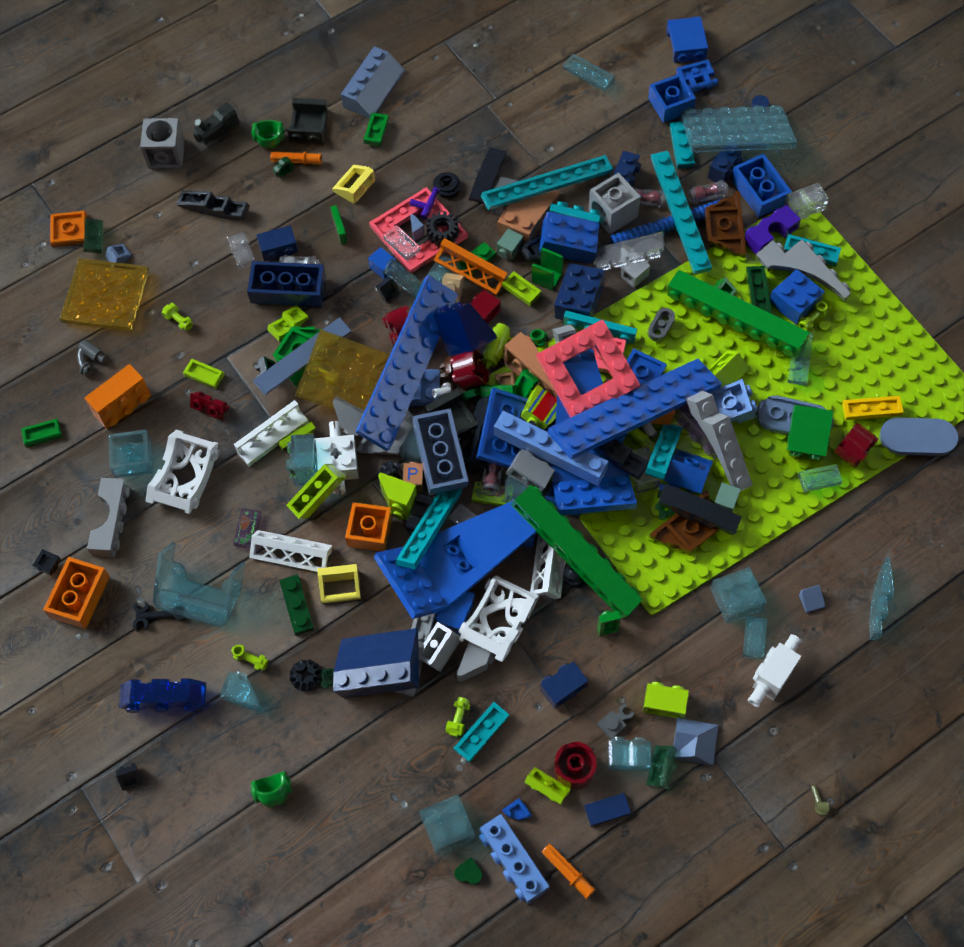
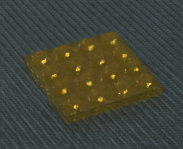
M78 258L60 316L61 322L132 331L149 273L148 266Z
M320 329L295 396L335 410L333 400L338 396L365 411L390 354Z

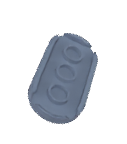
M770 396L759 403L756 416L759 424L764 429L788 435L794 405L819 409L825 408L817 404L782 396Z
M893 418L884 423L880 430L879 438L884 448L886 447L893 454L943 456L950 453L957 445L958 433L951 423L943 419Z

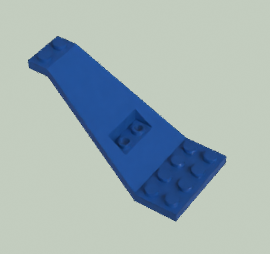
M588 349L563 363L581 395L603 384L593 349ZM558 395L556 424L570 418ZM593 450L588 451V452H590V453H592V454H594V455H596V456H598V457H600V458H603L602 456H600L598 453H596V452L593 451ZM608 461L607 471L599 486L553 465L555 471L553 472L552 489L557 511L560 515L636 509L637 501L629 474Z
M513 501L437 533L416 569L397 565L396 559L404 547L375 554V561L412 619L448 609L537 533L510 505Z

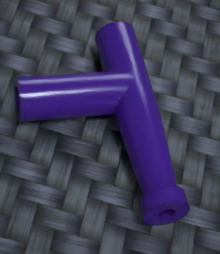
M434 187L427 203L411 199L409 205L423 209L421 218L427 219L440 190Z

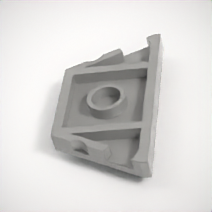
M407 410L390 450L385 451L363 438L356 451L368 454L399 455L414 430L412 424L413 415Z

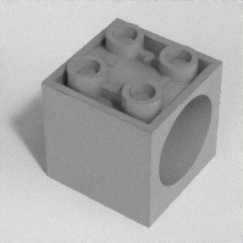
M178 118L143 119L140 148L147 167L182 168L185 139Z
M617 173L590 189L588 211L590 212V209L601 211L600 214L606 215L605 222L600 224L611 234L638 217L640 196Z

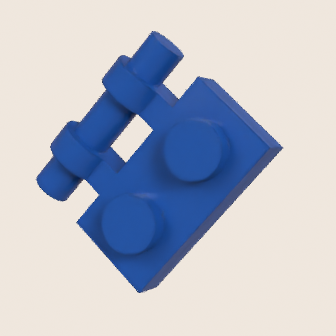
M709 60L676 69V74L681 73L686 83L689 84L692 93H697L698 90L712 89L713 86L718 85L717 79H710V77H714V70ZM703 80L701 83H696V81Z

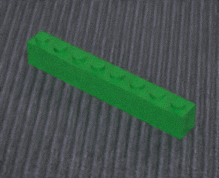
M681 270L677 271L668 284L667 296L671 299L682 302L687 307L694 308L722 324H727L736 331L743 332L755 340H760L769 347L784 352L787 356L798 358L808 343L810 332Z
M532 485L527 487L510 505L614 612L619 611L621 619L628 616L643 600L638 590L630 587L625 582V577L621 573H617L612 568V564L598 554L597 548L586 542L584 535L570 525L567 517L561 516L556 511V506L542 496L543 494L540 489Z

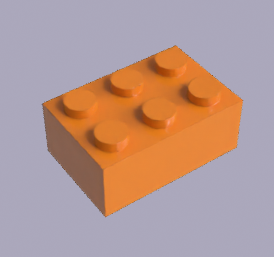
M128 364L84 397L93 415L108 429L111 426H115L124 416L131 414L137 406L145 403L151 397V394L143 377Z
M68 557L43 611L51 619L86 629L110 575L103 567Z

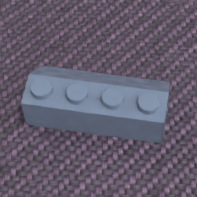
M374 46L341 93L343 108L370 118L372 112H378L405 72V69L389 52Z

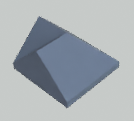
M677 718L671 759L713 766L718 725Z

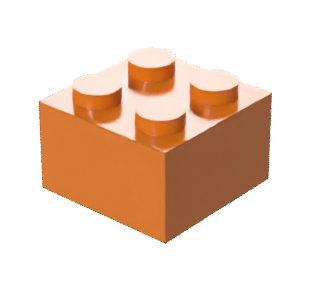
M353 502L345 535L347 547L381 552L386 551L393 519L391 507Z

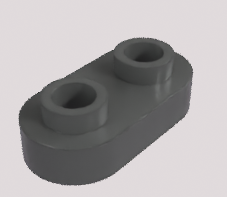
M662 308L657 312L648 329V336L651 340L659 342L667 336L675 320V313L671 309Z

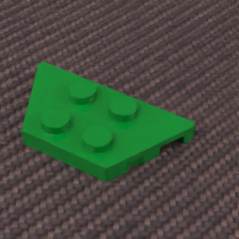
M292 326L273 353L274 360L279 362L323 329ZM308 365L289 378L294 386L298 385L306 373Z

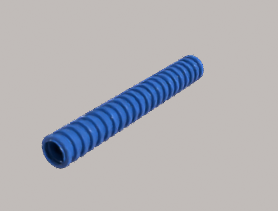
M713 201V203L709 202L708 205L704 204L703 206H698V208L690 209L695 223L705 221V208L718 202ZM668 216L667 219L664 217L662 220L658 219L657 222L652 221V223L643 224L641 227L637 226L631 230L627 229L626 232L622 231L621 234H612L610 241L612 247L618 250L619 247L622 248L623 244L629 246V244L633 245L634 242L639 243V241L642 242L644 239L649 240L650 237H658L660 234L664 235L665 232L669 233L670 230L673 232L677 228L673 217Z

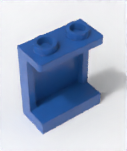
M701 17L668 20L666 32L667 37L671 39L674 53L673 62L706 59L708 45Z

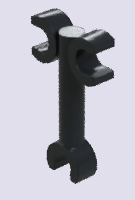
M134 602L133 608L136 612V619L133 622V628L135 631H138V625L144 623V629L148 630L149 623L147 620L175 618L180 622L185 621V616H178L180 611H186L183 605L176 606L174 610L149 612L150 606L148 602L144 603L143 609H138V603Z

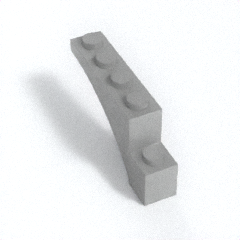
M772 240L756 254V259L762 266H765L767 271L773 269L794 272L798 269L805 276L828 287L843 301L850 297L851 293L849 291L851 289L849 286L837 279L838 274L832 268L828 269L824 258L821 255L817 256L813 252L814 248L808 241L805 243L803 240H800L784 253V247L779 242L776 244Z
M701 391L686 398L692 416L710 441L730 485L740 488V491L752 486L753 484L729 416L718 412L714 397L710 393Z

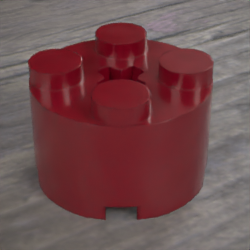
M406 305L386 313L385 317L382 318L384 327L389 329L390 335L388 337L392 345H395L407 319L408 313L406 310H409Z
M473 349L450 358L454 371L452 379L455 384L459 383L463 391L483 386L490 380L489 369L485 368L486 364H483L481 360L484 356L478 349Z
M857 422L833 453L856 468L879 438Z
M572 742L560 747L554 761V773L557 780L571 789H583L593 780L597 767L593 750L582 742ZM575 762L579 764L578 767L572 768Z

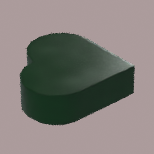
M289 157L280 159L278 165L273 168L276 177H282L294 171Z
M480 387L462 393L461 400L465 401L480 395Z
M472 857L460 864L454 871L455 879L460 883L468 882L471 885H477L482 880L481 870Z

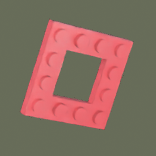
M427 187L369 222L371 229L410 274L434 260L441 246V243H439V246L435 242L431 243L430 239L414 249L397 230V227L411 219V214L416 216L423 211V209L410 206L409 204L411 199L427 203L431 195ZM437 198L428 218H432V214L437 216V212H440L441 215L443 211L447 212V215L449 214ZM459 223L458 238H455L454 242L456 245L468 238V233ZM447 226L437 227L440 230V232H446L449 230V227Z
M603 319L536 354L537 360L570 418L609 399L619 398L621 395H625L641 386ZM595 346L613 379L581 395L563 363Z

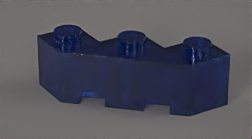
M181 678L180 682H171L170 679H152L151 683H141L140 679L129 680L120 684L118 708L125 709L127 713H138L139 710L147 707L153 708L159 713L168 712L169 709L174 707L184 708L186 712H196L197 709L205 706L207 682L190 678Z

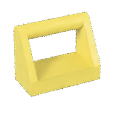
M353 165L332 188L333 192L355 204L375 182L374 170L366 166ZM355 173L360 175L350 188L343 187Z
M357 564L317 568L321 604L361 599ZM355 580L356 592L325 595L324 582Z

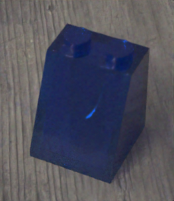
M457 302L450 306L449 304L438 308L439 312L433 314L448 356L472 352L498 338L470 302L465 304Z

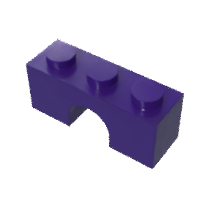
M787 205L781 209L778 208L771 216L763 218L758 225L750 227L745 232V245L756 255L774 240L770 232H777L786 238L788 234L798 230L801 218Z

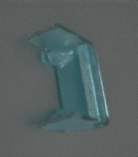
M170 543L158 555L153 592L154 605L163 611L215 626H223L229 620L241 593L246 563L242 562L230 573V577L222 583L221 589L186 580L187 572L185 567L181 563L173 561L175 543Z

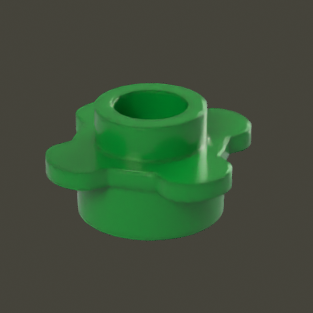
M535 329L531 331L530 338L535 346L542 347L545 345V339L548 338V334L541 329Z

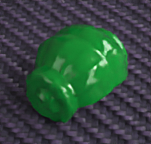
M264 120L252 124L251 133L253 141L258 142L262 148H275L279 145L280 141L285 140V129L281 121Z
M286 771L251 781V794L255 803H261L265 807L272 808L283 804L287 795L292 792L291 781Z

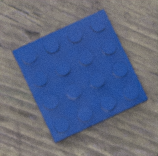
M492 388L477 459L506 468L510 467L514 458L522 449L494 436V425L502 411L524 420L521 417V413L528 398ZM556 419L544 431L548 432L549 427L556 424ZM534 455V457H536L540 461L548 463L550 467L553 468V464Z

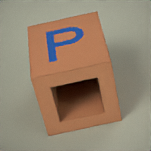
M404 463L403 481L416 485L417 492H423L424 470L422 463Z

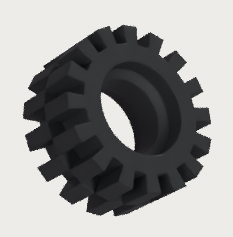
M443 211L442 215L440 212H437V216L432 214V218H428L426 229L431 243L435 242L439 246V243L444 238L453 243L455 242V238H458L459 234L458 220L456 221L455 216L452 217L451 213L447 215V212ZM439 226H447L449 227V230L446 232H438L436 231V228Z

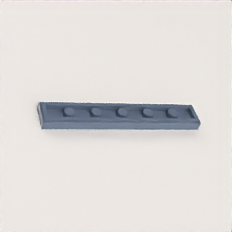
M339 317L253 380L254 384L266 396L351 333L350 328Z

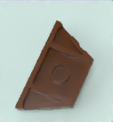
M736 191L734 195L726 199L723 198L718 203L705 208L708 244L745 257L746 247L740 191Z
M707 490L698 496L710 501V495ZM676 513L650 533L649 537L690 554L719 532V528H710L697 520L690 521Z

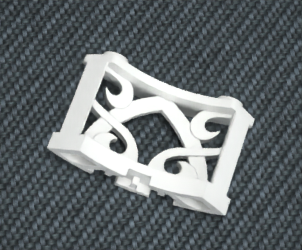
M175 430L168 436L166 450L162 459L166 462L162 470L158 469L154 478L148 484L146 502L153 504L157 501L183 509L187 514H190L193 509H197L200 497L210 477L214 461L219 456L218 442H210L190 436L180 430ZM181 441L191 443L190 448L188 449ZM197 445L208 448L204 458L200 457L202 450H198L193 455ZM177 457H181L183 461L177 463ZM190 461L196 478L179 486L178 479L172 471L173 469L185 467ZM168 480L174 481L173 487L171 483L167 484ZM188 495L187 499H183V496Z
M496 575L487 581L485 585V590L487 591L471 618L461 625L459 640L462 642L468 640L496 654L495 659L502 662L511 651L513 643H516L523 630L520 626L526 622V619H529L540 595L534 592L531 593ZM498 585L510 590L508 599L504 600L505 593L503 590L500 596L495 595L494 592ZM516 592L527 599L513 598V593ZM510 608H513L512 613L516 612L518 614L516 617L510 616ZM506 609L505 618L512 628L498 627L491 631L486 616L495 611ZM500 633L505 634V637H501Z

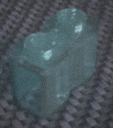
M614 737L608 741V769L650 770V741L640 737L633 738V741H627L623 737Z

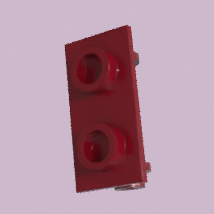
M201 391L190 393L191 408L223 421L224 412L229 410L227 402L216 398L212 401L211 396Z

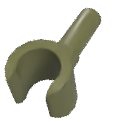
M816 785L811 786L816 802V813L827 815L829 803L821 802Z

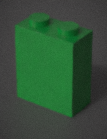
M794 405L785 452H790V456L793 457L808 455L809 459L818 461L821 458H825L834 411Z

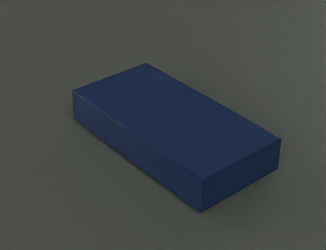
M624 793L584 805L590 827L631 814Z

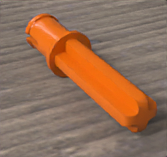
M306 151L303 153L271 152L270 155L271 162H278L283 157H289L292 163H300L305 166L306 164H322V154H311Z
M552 844L547 845L543 849V855L567 878L570 886H574L585 899L594 893L596 889L582 876L583 873H579Z

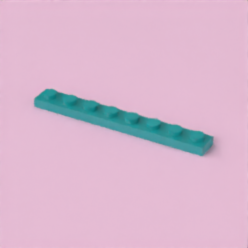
M664 151L651 154V161L693 274L711 271L712 265L669 152Z
M603 155L482 192L481 197L489 211L612 173L613 167L607 156Z

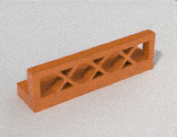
M445 238L441 242L440 249L433 260L457 275H463L468 281L494 295L498 294L502 283L507 278L506 271ZM443 251L450 254L451 261L444 262L439 259ZM463 261L466 263L467 269L460 271L455 263ZM471 271H481L483 278H473ZM492 278L498 280L499 284L496 289L489 287L487 280Z

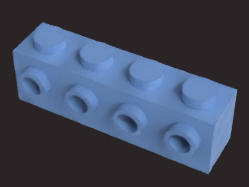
M501 814L480 827L481 835H479L481 842L485 847L489 845L493 851L490 854L497 865H502L505 870L502 872L508 883L513 882L517 888L514 892L521 902L525 900L528 905L549 890V885Z

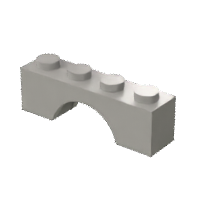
M101 478L98 497L102 503L109 506L110 513L107 521L101 527L90 531L87 550L92 556L115 558L116 551L120 548L119 534L123 531L122 518L127 510L125 502L126 498L130 495V487L124 479Z

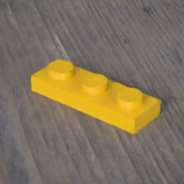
M900 396L843 400L842 403L845 420L902 416L904 413Z

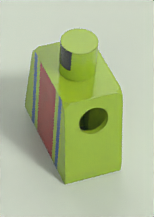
M537 385L530 393L521 417L528 423L545 430L556 419L557 398Z

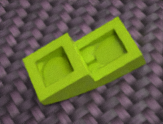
M296 305L283 312L282 318L269 324L267 330L280 341L292 326L300 327L308 319V316Z

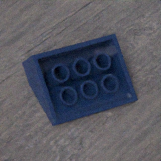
M417 628L341 640L333 671V692L342 698L419 688Z

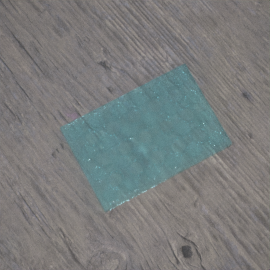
M739 106L737 108L721 107L716 109L688 108L681 111L680 114L691 152L790 149L797 146L796 138L782 106Z

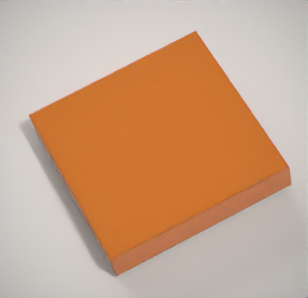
M86 211L50 214V244L52 247L87 243Z

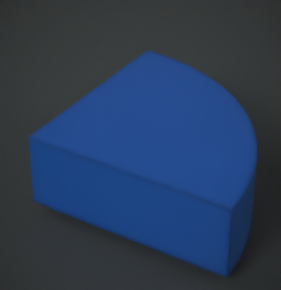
M520 798L502 810L507 817L513 820H526L532 817Z

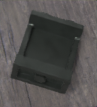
M293 98L291 125L287 130L289 141L323 143L328 116L327 100Z
M455 389L426 405L425 411L426 413L451 408L459 444L461 445L464 440L473 438L478 421L475 420L461 400L459 390Z

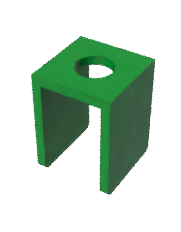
M542 248L541 265H532V283L553 291L563 274V256Z

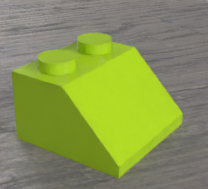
M380 472L378 477L381 492L388 507H391L392 515L399 520H407L415 503L414 500L417 495L416 485Z

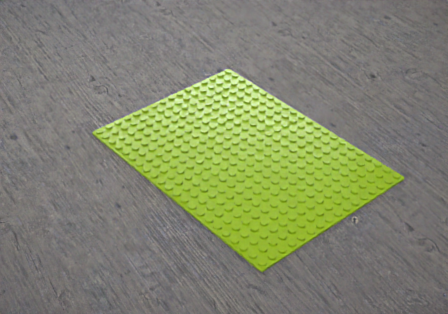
M801 196L787 205L801 218L798 230L790 235L840 247L841 251L836 266L825 265L829 270L832 268L838 274L837 279L841 283L845 282L849 286L851 294L846 301H843L828 287L808 277L825 291L822 301L827 304L828 312L825 317L817 318L812 323L814 325L813 328L807 330L810 332L809 340L798 358L787 356L784 352L771 348L766 343L755 340L743 332H738L733 327L722 324L718 320L705 316L702 312L689 308L684 303L675 301L667 296L668 284L677 271L681 270L712 286L719 279L726 277L737 289L733 296L750 303L746 267L762 265L756 259V255L746 245L745 257L713 246L706 250L712 265L711 271L694 275L690 263L687 261L593 316L601 320L637 328L635 343H626L623 355L626 360L632 350L636 349L666 363L667 367L663 373L665 374L695 359H699L707 368H710L726 351L739 352L748 367V371L739 380L743 379L746 385H750L753 392L750 398L751 401L755 400L757 407L762 400L764 401L770 396H782L817 404L827 410L834 411L833 427L829 436L827 455L825 458H821L820 461L809 459L808 455H801V457L790 456V452H785L788 435L764 429L759 424L757 416L739 424L737 420L731 422L753 485L740 491L733 509V513L741 516L736 534L731 536L719 529V532L690 554L649 537L650 533L676 513L658 503L660 499L657 498L659 486L661 483L669 485L668 482L646 474L645 471L639 480L629 475L637 501L636 509L582 513L578 517L618 573L625 577V582L630 587L638 590L640 597L643 599L640 603L651 616L908 456L893 454L881 444L879 438L880 430L888 420L893 418L943 419L953 426L964 420L963 371L806 196ZM761 220L755 222L754 224H752V225H750V226H748L747 228L744 229V238H745V232H746L750 227H752V226L755 227L756 225H758ZM770 232L774 237L773 241L776 244L779 242L784 247L787 237L784 238L777 232ZM765 269L769 297H771L772 291L793 272L773 269L767 271ZM771 305L773 315L796 325ZM669 308L675 313V320L667 336L659 342L651 340L648 336L651 322L660 309ZM555 339L547 341L542 347H537L538 352L553 346ZM505 365L491 373L490 380L485 385H498L495 374L513 371ZM600 372L603 384L606 379H613L611 374ZM514 373V378H515V383H516V381H517V379H518V376ZM900 396L904 411L902 416L845 420L842 406L843 400ZM688 404L676 409L671 423L682 427L674 453L676 449L713 461L702 493L707 490L710 495V502L714 503L721 484L730 485L710 441L692 416ZM858 422L875 434L879 440L869 450L864 460L855 468L833 452ZM652 423L658 434L651 440L656 444L663 425ZM641 426L638 427V429H639L640 431H642V432L647 436V434L645 433V431L643 430V428H642ZM627 435L623 444L630 447L633 453L649 462L651 454L643 447H638L639 444ZM679 486V490L688 492V493L693 494V495H695V496H700V495L702 494V493H691V492L687 491L686 488H683V487H680V486Z

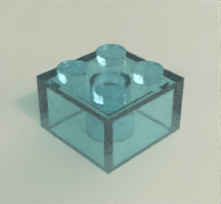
M146 429L108 435L110 470L115 478L153 473L152 441Z
M314 434L291 435V442L287 443V452L290 454V459L286 461V468L289 471V478L293 480L294 486H304L318 471Z
M750 567L713 580L710 588L727 624L764 610L767 603Z
M458 794L419 811L436 856L475 839V833Z

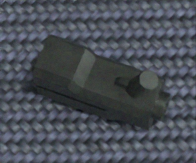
M226 102L203 122L197 119L195 121L196 127L193 128L195 140L198 143L202 142L204 145L211 140H217L239 124L237 112Z

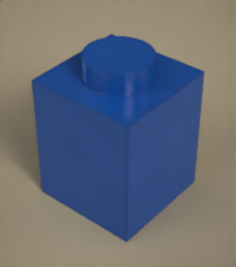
M382 247L368 257L369 268L383 280L388 276H392L397 270L396 259Z

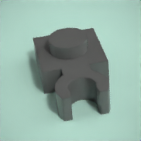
M626 704L620 706L617 714L611 711L597 723V727L611 741L626 728L624 721H629L634 716L633 711L629 715L623 713V710L627 707Z

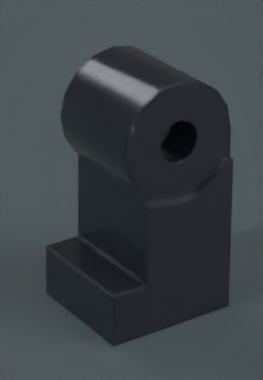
M417 493L411 514L407 519V530L414 532L433 502V498Z

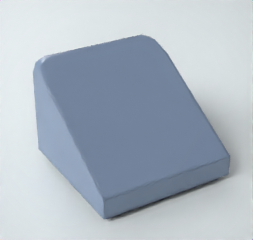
M411 214L413 240L416 242L424 236V225L415 215Z
M124 244L108 246L105 254L113 267L132 258L131 253Z
M819 585L800 591L799 597L806 613L825 608Z

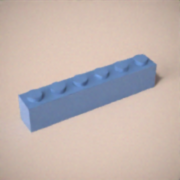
M502 411L494 425V436L520 449L529 451L533 455L596 486H599L607 471V460L590 452H586L571 460L547 431L505 411Z

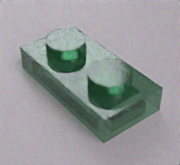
M85 218L83 252L101 254L103 220Z
M655 746L646 784L648 787L668 788L677 750L675 747Z

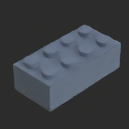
M451 408L413 416L412 424L429 495L466 488L468 486V477Z

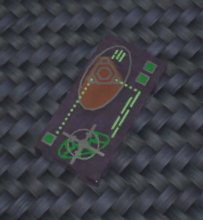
M241 508L233 541L234 546L251 547L252 535L258 530L261 511Z

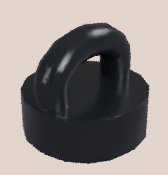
M567 566L563 574L564 582L573 587L579 586L583 579L570 566Z

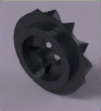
M441 173L433 180V188L437 187L440 190L438 194H441L442 197L445 195L451 197L452 194H457V191L460 189V179L453 173Z
M301 659L299 662L294 663L292 669L289 670L290 682L298 690H312L321 681V669L317 662L311 659ZM308 668V673L312 676H306V678L303 681V677L299 673L305 672V670Z

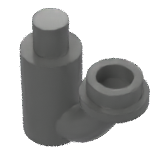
M85 339L80 342L77 353L80 366L79 373L87 376L92 372L93 367L89 362H85V355L93 361H100L101 363H104L107 358L103 355L102 350Z

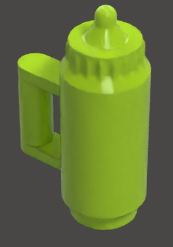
M498 323L493 327L483 352L484 358H482V362L486 364V369L496 367L500 359H504V345L513 339L510 337V328L505 324Z

